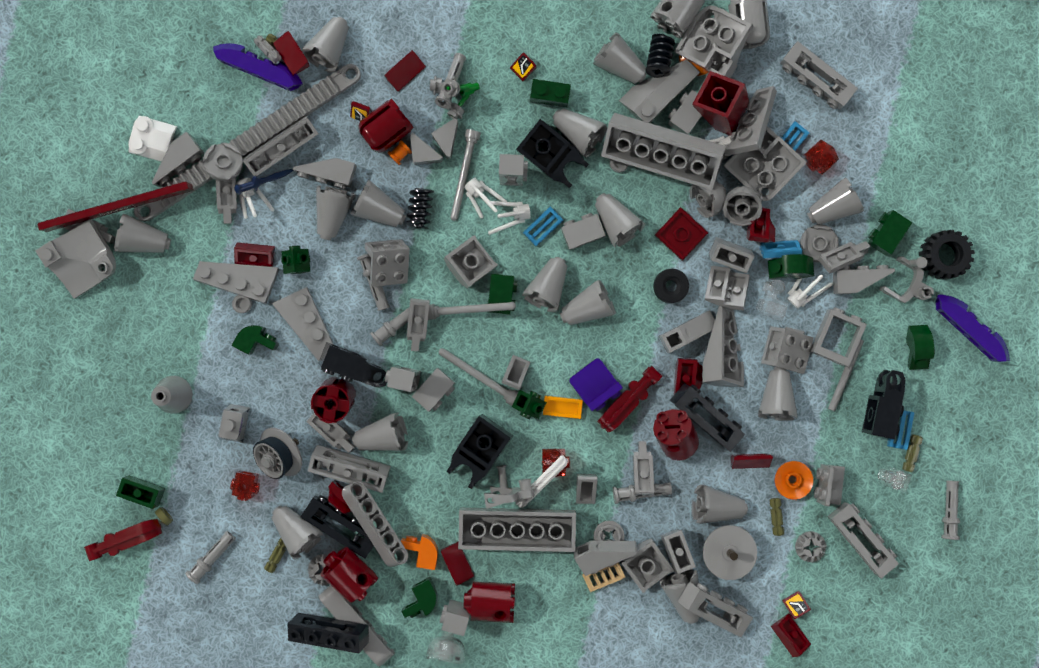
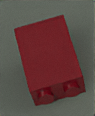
M709 71L692 105L715 130L731 136L736 131L739 125L738 122L744 116L749 104L746 85Z

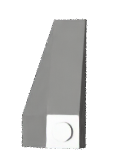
M685 59L670 67V72L664 74V76L659 78L651 77L633 86L619 102L638 120L651 123L700 72Z
M718 307L703 361V383L713 386L744 387L743 362H738L737 351H740L741 348L740 344H737L734 339V335L737 333L734 309Z

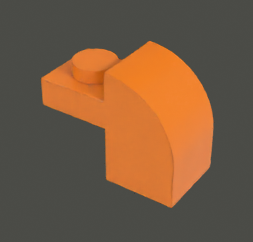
M422 534L421 541H417L418 538L414 536L402 538L401 543L406 550L418 551L416 567L430 570L436 569L438 547L430 536Z

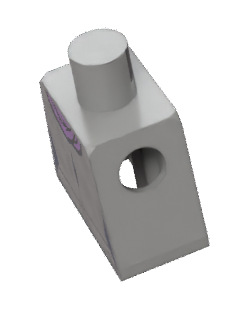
M234 404L226 407L222 414L219 437L224 440L243 443L250 407Z

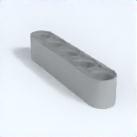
M356 481L345 486L342 490L343 499L385 564L389 567H395L406 563L408 560L407 550L365 485ZM352 488L355 490L356 495L353 494ZM374 521L376 522V525H377L376 528H375L374 525H373V522H374Z
M329 586L318 596L320 601L336 619L369 625V643L363 650L377 666L381 667L395 654L393 648L390 649L386 645V640L374 631L375 628L372 624L361 616L362 613L355 605L352 606L332 586ZM345 627V629H346V628H349L350 631H352V630L354 629V628H350V627Z

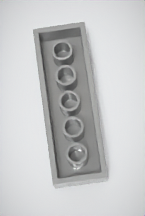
M614 113L608 124L601 156L712 190L719 173L726 146Z
M460 507L458 549L575 552V510Z

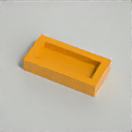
M553 396L544 397V401L547 403L543 409V415L581 419L583 400Z

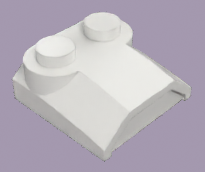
M138 116L134 122L129 139V153L162 162L170 143L173 141L177 126L153 120L146 116Z

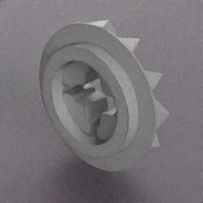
M603 521L597 525L594 531V541L605 540L606 536L603 530L607 532L614 530L612 534L615 541H624V531L614 521Z
M813 531L801 534L795 544L797 555L802 560L812 563L821 560L827 547L824 538ZM811 541L813 545L819 546L814 548L812 553L809 549L803 548L809 546Z
M327 554L315 556L310 561L308 567L309 578L314 583L322 586L328 583L321 577V573H316L320 569V565L325 567L323 561Z

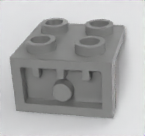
M402 239L365 243V250L371 257L370 285L372 287L407 283L410 248Z
M770 326L761 363L804 374L813 337L788 329Z
M821 464L816 472V478L819 479L818 487H815L814 490L816 502L824 506H830V504L841 505L845 467Z

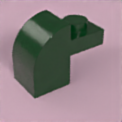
M803 254L782 255V258L768 260L769 279L815 276L813 257Z
M251 325L243 328L237 334L231 346L248 355H252L258 343L271 350H276L279 343L275 341L276 337L268 333L265 336L263 335L266 327Z
M928 325L908 326L906 343L910 349L908 368L909 370L929 369L930 359H934L935 354L933 335Z
M428 577L412 586V591L417 601L403 607L401 612L404 618L408 616L413 618L421 613L420 610H423L425 616H427L434 609L437 601V590L431 577Z

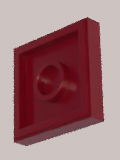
M680 207L654 236L683 261L708 232Z

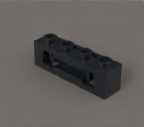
M684 383L669 401L678 409L685 411L692 421L721 446L731 452L745 435L740 430L742 426L734 420L732 422L727 419L729 415L721 408L717 410L713 407L715 403L707 396L703 398L699 394L701 391L695 385L689 386ZM700 405L724 426L726 425L727 429L721 425L715 429L693 410Z
M314 496L300 517L366 559L374 545L356 517L352 516L350 518L336 507L334 508L328 504L329 501L324 496ZM328 513L329 517L339 522L352 532H358L353 541L351 540V536H349L336 526L332 525L328 521L323 522V519H325Z
M297 613L287 623L288 641L358 654L369 643V625L303 613ZM345 627H350V628H354V629H353L352 631H350L349 628H346V629H345Z

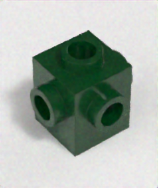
M289 246V250L281 251L283 274L311 272L309 249H301V246Z
M519 390L512 407L520 411L522 417L529 420L531 417L539 420L547 402L541 400V395L536 392L530 391V393Z

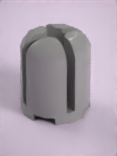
M730 0L731 4H728L729 13L754 26L743 49H752L767 43L770 39L767 0Z

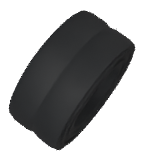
M666 269L656 276L653 284L654 293L658 299L665 303L679 302L688 293V278L678 269ZM670 280L674 281L677 286L673 292L666 289V283Z

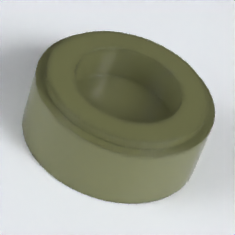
M160 507L155 511L157 517L166 526L173 522L172 516L165 508Z

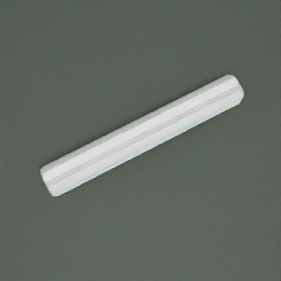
M560 456L531 485L534 488L535 496L567 466L569 461L565 456ZM534 497L519 499L516 501V505L524 508Z

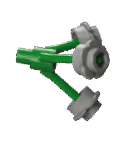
M435 76L434 79H430V91H433L434 95L436 93L440 94L442 78ZM452 78L446 79L441 87L444 96L451 98L458 95V93L462 96L458 105L452 103L451 108L447 109V114L452 119H462L465 111L461 107L470 95L474 94V91L480 89L479 84L476 82L474 84L459 85Z

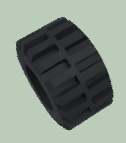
M944 230L930 235L931 237H927L924 240L926 243L921 244L920 247L923 251L919 252V256L927 259V266L923 270H928V275L935 276L936 279L956 278L959 275L965 274V270L971 267L969 263L974 261L971 254H975L974 250L970 248V246H973L972 242H967L969 238L966 235L961 236L962 232H954V230ZM943 244L951 246L955 253L954 261L950 266L943 264L939 258V249Z

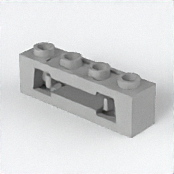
M798 41L780 62L782 69L786 73H793L797 76V81L800 84L811 87L813 94L817 97H824L827 100V104L833 109L838 108L840 110L858 89ZM806 62H807V63H808V64H807L808 67H810L813 71H815L817 74H819L822 78H824V79H825L826 81H828L830 84H832V82H833L835 85L832 86L831 89H829L830 86H828L825 82H823L821 79H819L816 75H814V74H813L811 71H809L807 68L803 69L802 67H803V66L806 64Z
M304 116L244 157L243 162L253 176H258L319 133L307 116Z
M500 154V185L523 186V181L527 182L528 161H524V155Z
M401 366L391 367V370L386 372L385 382H388L387 387L412 392L418 388L421 371Z
M317 445L311 455L308 472L350 484L356 481L361 482L367 489L382 493L391 466ZM327 467V471L322 470L321 468ZM369 480L375 481L374 484L366 482H368Z
M844 502L827 517L874 574L882 579L899 564L895 560L897 556L890 548H885L883 545L885 541L878 533L874 534L871 531L872 525L865 518L862 520L858 515L860 513L858 508L853 503L850 505ZM845 526L850 529L856 526L869 543L879 550L883 556L881 557L880 553L876 551L870 554L855 534L846 529Z
M689 582L678 603L688 611L742 637L753 617L747 614L748 609L740 604L735 606V602L727 597L721 599L722 595L714 590L708 592L709 589L701 583L695 585ZM705 599L726 611L723 617L707 609L708 602Z

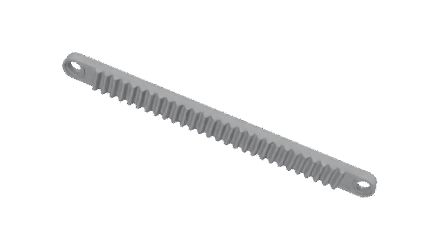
M354 64L345 65L332 75L321 80L318 84L313 85L312 88L307 89L306 92L301 93L300 96L295 97L294 100L283 105L267 118L262 119L261 122L256 123L255 126L250 127L249 130L244 131L243 134L230 140L228 144L235 146L240 151L243 159L304 116H308L356 84L361 78L359 68ZM348 70L356 71V77L354 79H348L346 77V73ZM201 160L198 164L193 165L192 168L187 169L184 173L179 174L178 177L173 178L171 182H167L165 186L160 188L186 181L192 184L195 191L213 178L207 174L203 160ZM194 191L135 207V217L141 221H150ZM147 206L150 213L148 216L142 217L140 210L142 207Z

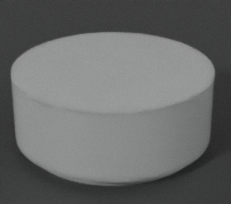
M610 159V167L614 172L621 173L627 169L628 164Z
M237 295L232 301V307L238 313H247L252 307V301Z

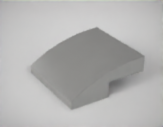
M711 266L705 300L722 307L744 311L750 274L734 273L730 271V268Z

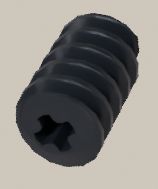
M660 33L652 35L645 70L649 76L654 78L662 77L670 72L669 66L672 62L670 59L673 57L672 52L675 45L673 38Z
M414 188L415 190L409 192L414 197L408 200L414 204L408 206V210L412 211V213L407 214V217L412 220L406 221V225L413 228L429 229L425 227V224L430 223V221L425 219V217L431 216V213L427 212L426 209L432 208V206L427 201L433 200L428 194L434 193V190Z

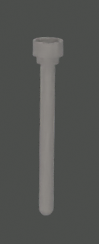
M466 129L465 132L467 145L451 212V220L456 221L459 216L474 144H477V141L480 140L481 132Z
M514 302L453 307H439L435 304H430L428 320L436 319L440 315L514 310L516 304Z
M444 348L439 350V355L504 396L503 399L506 400V403L511 406L513 405L518 394L516 390H507Z

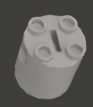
M660 0L650 17L658 23L657 27L659 29L663 28V32L666 33L669 30L675 37L681 39L704 5L705 0Z

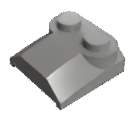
M475 235L444 257L449 270L459 283L467 289L498 266L476 239Z
M652 539L638 544L637 554L632 558L620 561L643 593L674 571Z

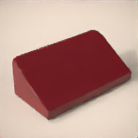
M289 31L285 32L273 43L293 76L310 67L308 60Z
M411 50L384 77L399 92L426 66L416 53Z
M237 242L234 247V263L273 267L275 246Z
M770 454L732 455L731 468H769L773 456Z
M458 542L441 549V554L456 586L474 577L463 550L458 549Z
M789 613L771 625V628L792 657L801 656L811 645Z

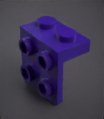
M599 358L594 359L569 379L570 384L591 411L602 409L606 405L604 402L609 398L613 400L621 394L620 390L623 388Z

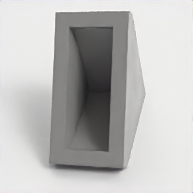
M452 119L431 133L447 159L452 157L459 123L458 119Z
M414 133L410 135L414 165L441 163L444 160L440 154Z
M513 355L501 383L520 390L530 362Z
M577 474L576 504H595L597 475Z

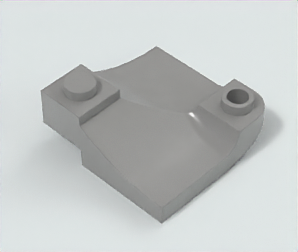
M707 6L695 16L674 52L708 72L712 71L731 78L738 66L737 62L744 44L754 26L719 7Z
M767 126L761 149L734 154L724 167L745 187L755 190L762 201H769L807 162ZM763 188H767L769 190L767 195H763L761 193V190Z
M92 219L87 220L73 230L35 250L44 266L48 267L61 280L73 298L79 297L105 281L116 270L114 255Z

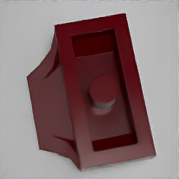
M762 208L760 217L751 221L752 224L747 225L748 241L775 242L776 228L770 219V209Z
M677 358L674 395L684 383L689 386L693 384L698 389L701 388L703 383V366L698 363L697 359Z
M336 480L332 481L328 486V501L342 513L350 512L351 510L342 496L344 487Z

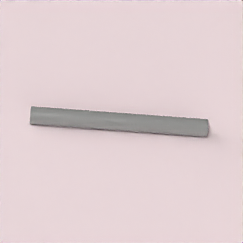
M860 340L850 366L845 367L828 407L832 411H835L864 343L863 340Z

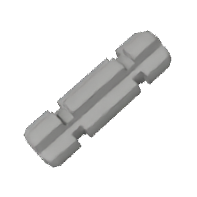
M258 35L254 39L256 46L273 63H278L281 60V55L262 36Z

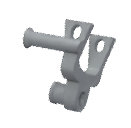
M903 256L897 257L896 261L912 269L914 272L909 288L901 296L886 286L880 287L879 290L902 303L908 302L912 297L919 300L931 298V294H934L933 288L921 282L924 276V271L921 268L927 266V259L919 257L918 259L907 260Z
M507 465L496 466L498 468L500 487L490 486L491 493H484L486 509L504 503L515 502L519 499L534 497L531 479L519 480L520 488H508L505 470ZM494 491H499L500 494H494ZM488 498H492L494 503H489Z

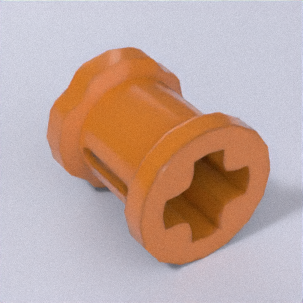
M400 140L399 145L394 150L388 151L387 154L400 165V161L407 154H412V151Z

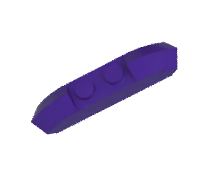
M226 43L213 46L214 54L221 63L288 91H293L303 85L297 74L293 76L286 64L281 61L276 66L275 63L268 59L262 61L257 59L258 56L254 53L247 51L245 54V46Z
M948 295L937 296L936 310L992 362L1010 361L1009 351L1002 337L997 332L991 334V329L984 324L981 325L977 321L976 315L970 311L967 312L968 305Z

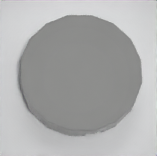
M228 143L212 145L203 157L204 168L207 174L218 181H229L236 178L243 167L240 151Z
M823 224L814 225L807 228L802 234L800 247L803 255L813 257V262L817 263L822 254L838 248L839 241L837 235L830 227Z

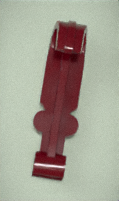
M652 365L642 373L643 377L638 382L635 380L629 382V390H625L597 422L602 429H605L607 432L615 430L639 405V400L647 399V389L662 378V375Z
M151 519L118 531L115 535L108 533L104 536L103 542H96L84 547L88 560L92 561L103 557L102 554L105 553L115 556L119 554L120 550L123 551L148 541L163 533L161 524H159L158 519Z

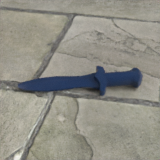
M282 170L264 178L254 176L250 182L235 185L234 190L238 195L251 189L258 191L260 185L283 178L294 170Z

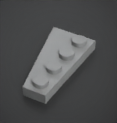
M774 86L756 90L746 108L747 114L741 117L738 122L740 126L737 132H733L730 137L731 142L729 146H726L724 153L726 156L761 149L777 93Z
M200 261L193 280L267 304L279 268Z
M306 287L272 304L319 361L326 342L331 344L333 342Z

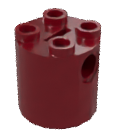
M676 409L658 413L653 431L664 454L670 459L677 461L686 460L693 456L698 449L699 438L687 413Z
M348 547L341 549L337 553L332 551L323 561L325 567L321 572V577L351 603L356 599L359 601L363 600L368 593L366 590L374 585L379 578Z
M473 581L472 588L467 593H464V609L470 614L471 621L513 623L514 611H510V609H514L515 597H511V595H515V583Z

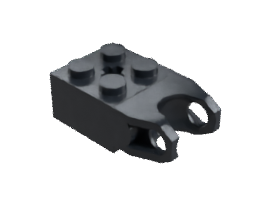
M539 119L516 148L517 152L524 155L528 161L549 178L563 183L568 188L572 184L568 182L564 175L565 165L568 162L581 164L585 168L589 165L582 158L578 149L541 119ZM546 142L547 151H539L538 143Z
M326 342L318 362L323 372L333 376L334 373H338L341 379L352 382L354 379L374 387H383L387 384L384 379L386 371L381 367L367 362V359L360 354ZM381 372V378L375 381L373 379L374 375Z
M883 370L878 375L874 394L869 395L862 433L895 439L899 434V418L904 412L902 403L905 392V377L903 372ZM885 374H887L883 382L882 378ZM895 374L900 376V383L898 385L897 377Z
M479 415L452 455L451 464L446 472L452 473L461 464L469 466L472 470V478L468 487L472 489L479 480L489 473L513 438V435L485 415ZM487 437L490 444L485 446L482 438L485 439Z

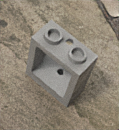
M834 307L833 310L828 309L826 311L810 352L844 367H849L867 324L861 322L862 318L855 315L849 317L844 315L845 311ZM833 317L857 327L845 357L821 347Z

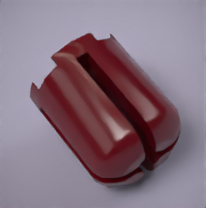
M392 98L367 115L358 125L361 136L371 149L378 153L388 150L414 128Z
M331 377L325 380L313 394L311 409L320 418V421L336 423L342 420L353 407L356 391L349 381L341 379L338 382V377Z

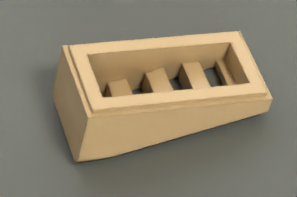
M619 562L614 565L617 572L615 576L609 566L598 571L604 580L603 582L599 581L596 573L587 576L582 574L590 592L625 578ZM607 569L611 578L607 579L603 570ZM591 575H593V577H594V579H595V581H596V583H597V584L594 585V586H593V584H592V582H591V580H590V577H589V576H591Z

